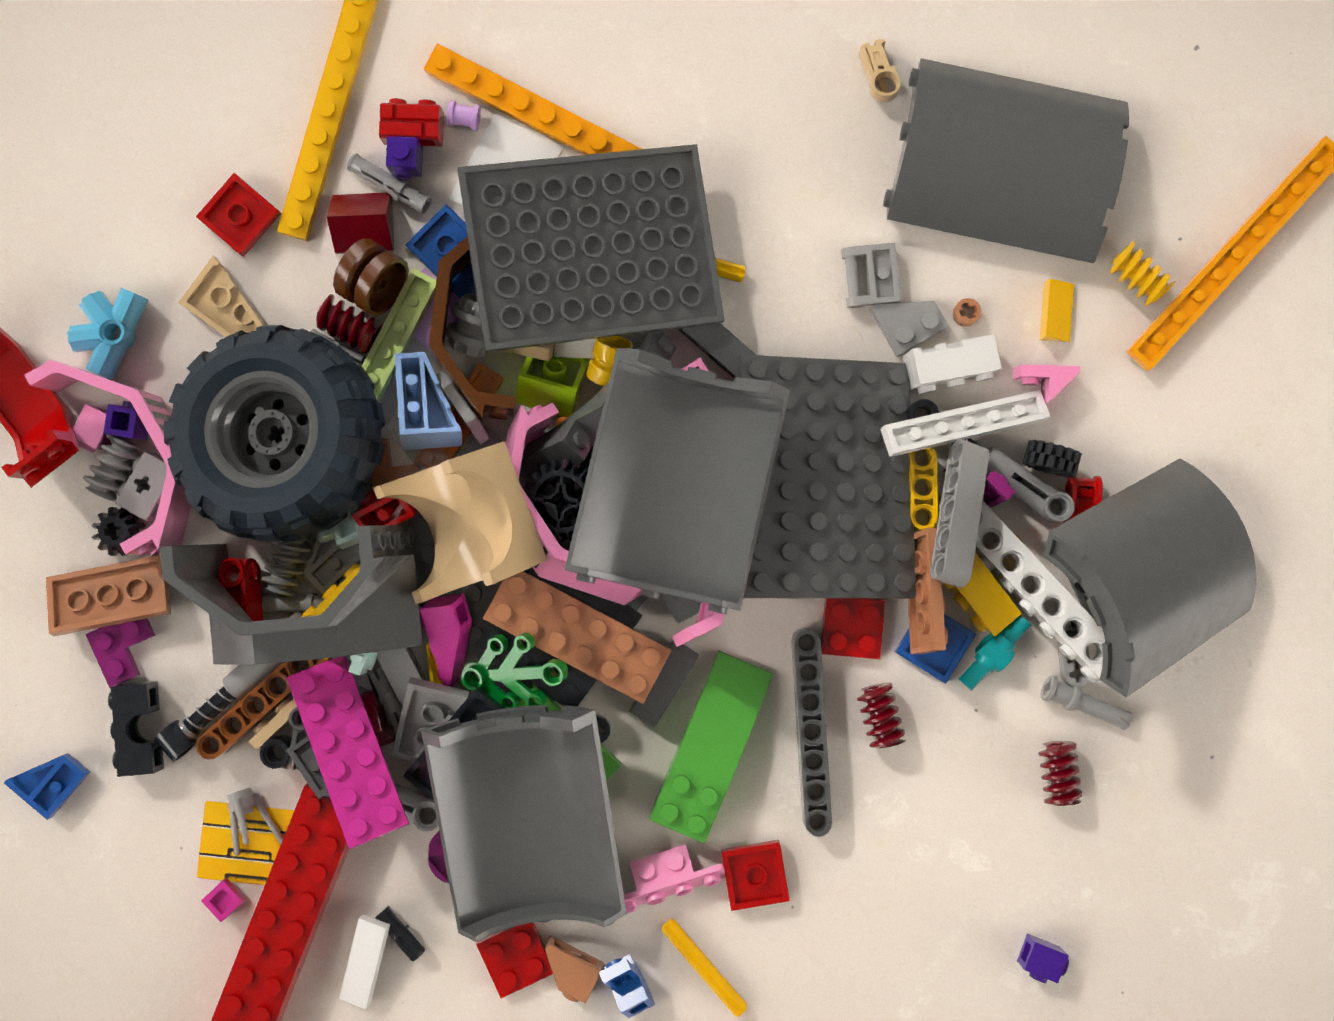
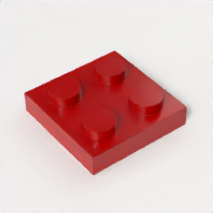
M233 173L196 215V218L244 257L282 213L237 174Z
M825 599L821 653L824 655L880 660L885 601L875 599Z
M779 840L721 849L731 911L790 901Z
M534 922L507 928L489 935L488 938L476 943L501 999L553 974L546 954V947Z

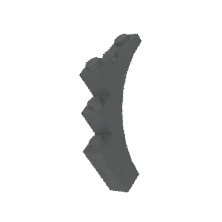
M653 331L648 333L638 349L670 360L676 347L663 331ZM609 382L570 417L526 445L523 450L521 468L532 480L531 475L533 472L541 473L540 466L547 464L551 467V461L559 460L562 465L564 459H570L573 466L576 462H583L586 459L596 439Z

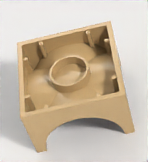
M505 441L441 462V464L373 488L377 499L396 498L412 505L424 517L432 532L435 545L434 565L426 582L412 592L416 604L479 581H484L485 586L492 585L547 561Z

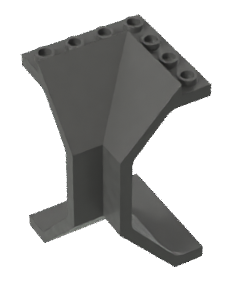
M408 525L357 527L361 562L360 570L322 614L252 621L219 582L218 568L225 559H228L227 544L160 547L162 579L209 613L213 664L257 665L343 657L423 645L422 624L419 612L420 603L416 604L412 592L417 590V568L414 554L411 555V549L414 547V537L412 531H409Z

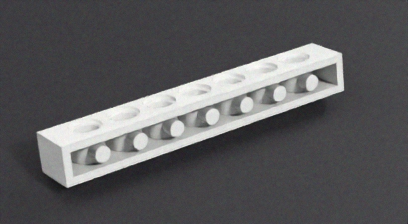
M983 501L975 549L976 554L990 572L993 571L1000 578L998 583L1008 594L1013 592L1020 600L1018 603L1019 607L1028 616L1034 615L1041 622L1039 628L1051 639L1055 637L1062 645L1059 647L1061 652L1069 660L1073 661L1075 659L1082 666L1080 672L1091 683L1096 681L1097 683L1105 684L1100 681L1103 661L1102 644L1105 643L1102 627L1097 626L1093 617ZM941 502L938 504V513L940 511ZM985 533H990L994 537L995 543L991 549L985 548L982 544V537ZM1006 555L1012 556L1015 560V566L1011 571H1007L1003 566V559ZM1027 577H1031L1035 581V589L1031 593L1026 592L1023 587L1024 580ZM1048 599H1052L1056 604V610L1052 615H1048L1044 610V604ZM1069 621H1073L1076 625V633L1072 637L1067 636L1065 632V626ZM1091 643L1097 648V654L1093 659H1089L1086 655V648Z

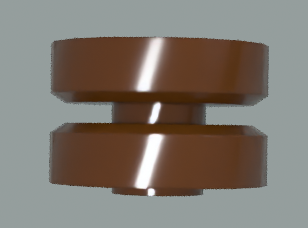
M361 239L345 252L338 263L333 280L335 293L350 303H355L357 307L373 317L380 316L394 305L409 275L408 263L393 252H387L383 246L372 239Z

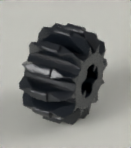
M109 507L108 513L97 514L101 523H93L91 525L94 529H98V533L94 534L91 538L93 540H101L97 548L99 550H107L110 556H117L118 553L121 556H127L120 543L138 534L139 529H143L146 525L144 523H137L139 517L122 507L119 510L117 507ZM121 527L122 533L116 534V530Z

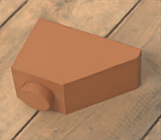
M550 935L545 950L558 990L563 992V996L573 1002L581 1001L586 1004L600 975L599 972L602 971L603 961Z

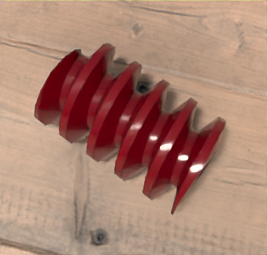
M330 294L317 312V328L321 331L327 330L328 335L331 337L337 336L340 342L348 341L349 347H358V351L362 354L368 353L383 324L375 328L376 319L374 317L364 322L366 314L363 311L355 317L354 306H350L344 311L345 301L340 300L334 305L335 296Z
M881 683L862 688L861 690L864 691V694L857 698V701L867 702V706L860 709V712L870 714V717L864 720L863 724L873 725V729L866 732L867 736L876 737V740L869 744L870 748H888L906 741L900 739L905 734L904 729L897 728L902 723V719L893 716L898 713L899 708L896 705H890L895 701L896 696L886 693L893 688L892 683Z
M1073 741L1043 743L1047 749L1038 752V755L1047 757L1048 761L1041 763L1040 767L1049 769V773L1042 775L1041 779L1051 782V785L1043 787V791L1052 793V797L1044 799V803L1056 806L1081 803L1077 799L1082 797V791L1075 788L1081 784V779L1074 776L1079 773L1080 769L1077 765L1072 764L1078 761V755L1071 752L1076 749L1077 744Z

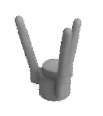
M247 788L227 795L235 856L240 855L238 823L243 843L246 845L249 843L244 815L254 812V805L281 845L283 836L262 804L259 793L252 795L251 788Z

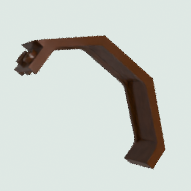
M466 237L439 260L429 350L432 358L451 379L466 403L483 424L484 412L489 413L490 418L507 420L508 415L513 416L516 396L485 393L475 390L444 348L452 281L471 263L468 238Z

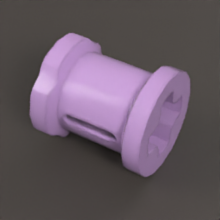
M450 100L447 109V126L453 128L454 125L471 127L472 131H478L481 121V105L475 104L474 107L459 105L456 101Z

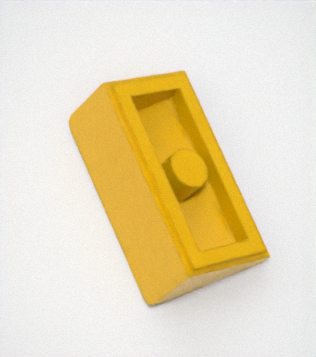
M1048 279L1044 282L1039 340L1070 342L1074 294L1073 283L1056 279Z

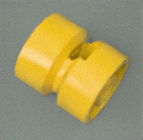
M622 336L595 339L592 349L594 356L589 361L586 372L588 379L596 384L605 386L610 380L617 348L633 349L632 342Z

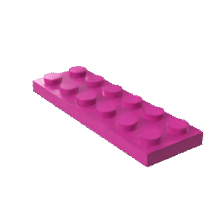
M343 656L335 657L286 678L348 848L354 849L410 823L354 675L348 672L350 665L347 657Z

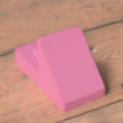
M1020 364L1013 368V380H1022V385H1040V381H1042L1041 393L1046 403L1053 399L1080 372V366Z

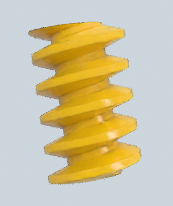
M1132 241L1111 261L1113 266L1109 273L1112 275L1121 271L1122 273L1118 281L1121 283L1130 279L1127 290L1138 287L1139 290L1135 297L1138 299L1147 295L1148 297L1144 305L1148 306L1157 302L1166 294L1176 281L1167 284L1170 278L1169 273L1158 276L1161 271L1160 265L1149 268L1153 261L1151 257L1140 260L1144 250L1139 249L1132 252L1135 246V242Z

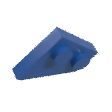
M67 753L11 777L4 784L48 820L57 813L89 775L90 771Z

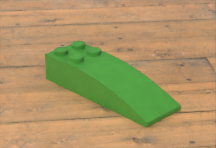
M718 651L651 808L649 820L705 844L754 726L773 673Z

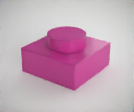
M226 877L201 902L222 922L246 898Z

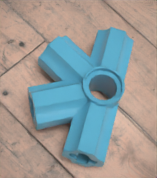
M121 288L114 306L102 291L90 293L82 299L79 306L92 323L70 326L67 336L72 351L84 352L94 350L86 367L87 370L113 380L126 349L131 347L136 340L135 329L148 299ZM120 328L121 335L117 340H114V332Z

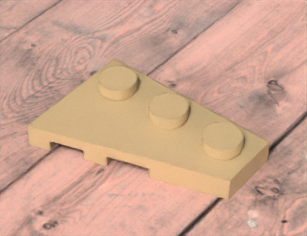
M214 255L178 302L225 337L241 330L245 332L256 331L257 327L265 325Z

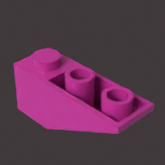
M465 594L434 597L419 609L421 622L425 626L428 635L430 651L433 653L438 667L439 679L443 685L453 687L461 679L473 622Z

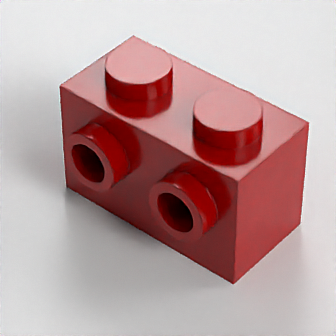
M371 491L360 502L361 505L351 516L359 527L397 525L415 516L418 510L400 499H377L375 492Z

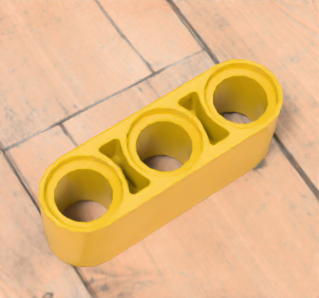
M933 447L920 450L925 452L928 458L925 466H920L915 462L914 457L917 451L910 452L909 454L910 518L914 525V530L919 531L934 527L938 519L937 454ZM918 480L925 481L928 486L927 493L924 496L917 494L915 491V484ZM919 509L925 510L928 514V521L923 526L918 524L915 519V514Z

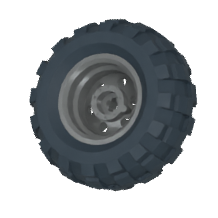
M262 325L257 327L256 331L245 332L241 330L220 339L216 343L217 348L211 352L203 351L187 367L190 373L182 384L177 383L169 399V402L173 404L170 421H164V443L170 445L172 457L167 460L174 481L177 485L185 488L184 493L187 495L185 497L187 502L201 517L210 519L216 524L218 529L237 537L263 542H294L311 538L318 531L330 530L347 518L348 510L355 503L363 501L373 486L370 479L377 465L381 466L385 445L381 442V429L385 427V418L382 403L378 402L373 391L374 383L364 368L358 365L349 356L348 352L328 339L303 328L298 330L283 325ZM280 399L284 402L281 409L276 404V401ZM252 414H256V416L252 419L251 423L249 424V420ZM307 417H308V418H309V422H308L306 425H303L304 422H305V420H306ZM249 444L255 449L253 455H249L247 451ZM299 445L306 446L303 453L301 449L297 448ZM280 463V469L278 471H275L276 467Z

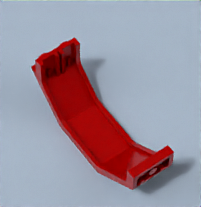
M0 327V422L13 438L19 460L15 465L5 464L1 468L8 477L24 479L29 487L32 488L75 455L79 448L68 407L56 392L30 386L24 375L37 367L21 346Z

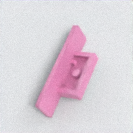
M686 844L629 862L637 891L624 894L626 912L631 913L637 909L636 906L648 903V905L659 904L665 900V897L673 894L677 896L687 895L693 891V888L701 885L706 887L715 886L721 883V879L725 878L724 866L721 863L694 872Z

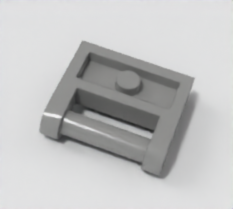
M895 243L853 246L841 249L842 259H845L849 294V298H846L847 308L899 303L901 301ZM858 257H865L869 295L860 296Z

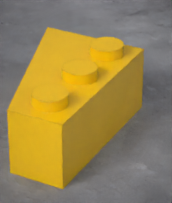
M976 552L972 575L965 587L959 588L946 583L942 584L955 596L953 599L958 606L965 612L968 611L972 616L970 621L981 633L986 630L995 637L1022 614Z

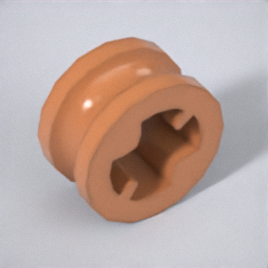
M962 299L953 309V319L962 327L972 326L981 316V307L974 299ZM961 306H965L967 309H973L974 312L970 316L973 319H969L967 316L962 317L960 315L961 311L963 310Z

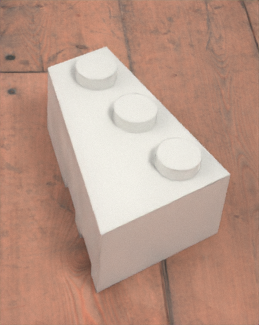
M994 334L965 339L948 345L946 343L937 344L934 348L921 350V347L914 348L902 357L903 363H906L909 376V391L918 390L919 394L936 391V385L946 383L947 388L961 386L965 384L964 379L975 377L976 382L994 378L993 373L1002 369Z

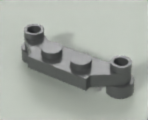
M295 707L289 714V723L293 727L291 746L286 751L319 800L325 797L330 798L305 727L301 725L300 713L298 708Z

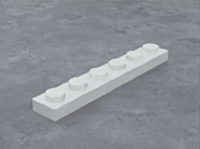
M1041 390L887 424L880 430L889 456L892 457L952 443L957 439L965 440L1047 420L1050 414Z

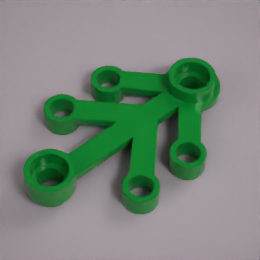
M525 632L515 638L514 646L501 666L489 669L495 657L508 648L507 638L498 634L489 639L487 643L488 648L479 661H472L465 665L461 674V681L471 691L478 686L506 708L519 707L520 698L526 702L527 706L546 705L547 698L542 691H531L519 680L542 679L549 686H557L567 678L568 667L564 661L559 659H552L542 666L515 667L524 653L531 650L535 645L534 637L530 633ZM521 639L527 642V647L522 644ZM495 641L500 643L501 649L495 645ZM554 667L558 669L560 674L555 672ZM493 681H501L513 692L504 693ZM533 697L538 699L539 704L534 702ZM507 698L512 701L513 706L507 702Z

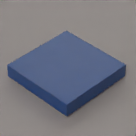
M944 614V624L948 630L946 650L926 654H910V635L908 629L894 652L946 684L977 634Z

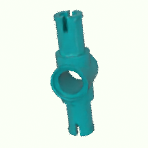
M1020 615L997 636L994 637L988 634L975 649L977 655L974 658L976 660L958 679L972 691L989 671L993 673L994 670L997 672L1003 670L1015 656L1013 650L1016 646L1014 644L1032 625Z

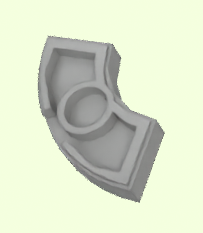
M443 371L436 374L440 387L480 445L487 441L489 435L451 379Z

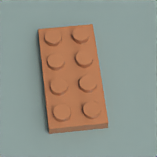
M926 528L914 533L916 598L908 599L910 654L944 651L948 642V630L944 624L947 604L945 597H943V582L932 579L930 575L937 528Z
M160 555L46 577L49 634L54 637L171 614L169 583L162 579Z

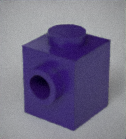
M387 136L386 167L391 174L401 179L422 177L423 147L419 140L414 137Z
M123 400L122 406L108 404L103 434L148 440L149 433L130 401Z
M1027 933L1017 962L1025 971L1030 972L1029 976L1042 983H1047V980L1059 983L1061 976H1064L1067 972L1069 955L1060 946Z

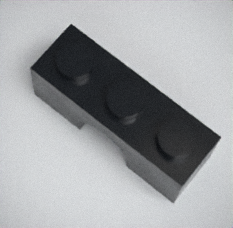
M158 681L128 683L110 687L111 692L108 696V705L112 710L113 716L110 734L115 742V752L112 761L114 768L117 769V777L154 774L163 770V750L154 740L143 738L137 726L138 720L143 714H150L160 710Z

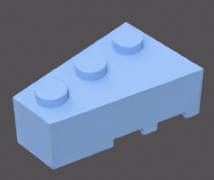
M396 353L395 369L402 450L462 446L461 428L452 414L448 400L445 399L426 353Z

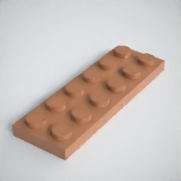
M525 571L502 581L483 617L484 620L516 637L525 632L530 633L535 639V647L644 704L672 649Z

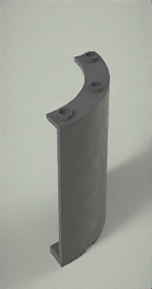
M921 58L918 69L912 68L908 86L912 87L909 117L908 122H903L899 140L904 142L892 190H886L883 207L887 208V220L1095 263L1108 227L1102 226L1108 208L1114 209L1122 179L1128 140L1122 139L1123 129L1129 127L1128 102Z
M617 348L565 571L577 573L576 580L595 584L597 578L642 589L641 595L659 599L661 593L709 604L708 610L717 613L727 614L728 609L741 611L790 390L773 381L735 377L734 381L717 378V373L694 367H688V371L672 367L673 361L658 357L641 349Z
M1181 458L1050 530L1043 557L1059 568L1073 584L1078 582L1089 597L1086 603L1093 614L1097 626H1102L1105 643L1102 644L1103 661L1100 681L1126 698L1251 610L1255 597V557L1250 538L1240 516L1216 484L1193 465Z
M548 705L511 707L477 713V720L460 724L459 719H454L421 731L459 934L477 942L507 928L532 922L545 923L551 920H577L606 927L627 914L596 711L594 709L567 705L562 707V711H549Z

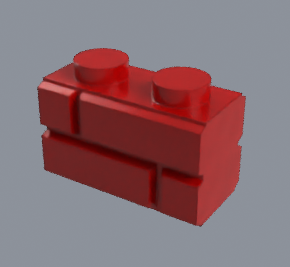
M393 98L389 100V103L380 104L379 138L384 145H387V136L414 137L419 140L422 146H443L444 112L440 105H436L435 101L422 99L418 101V104H407L406 100Z

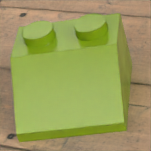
M554 352L553 358L549 361L527 356L518 375L515 403L533 408L537 405L545 407L553 402L559 411L557 416L570 417L578 403L590 358L555 357Z

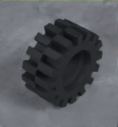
M1029 440L1022 464L1048 474L1074 478L1077 474L1082 453L1070 447H1064L1060 444L1056 445L1052 442Z

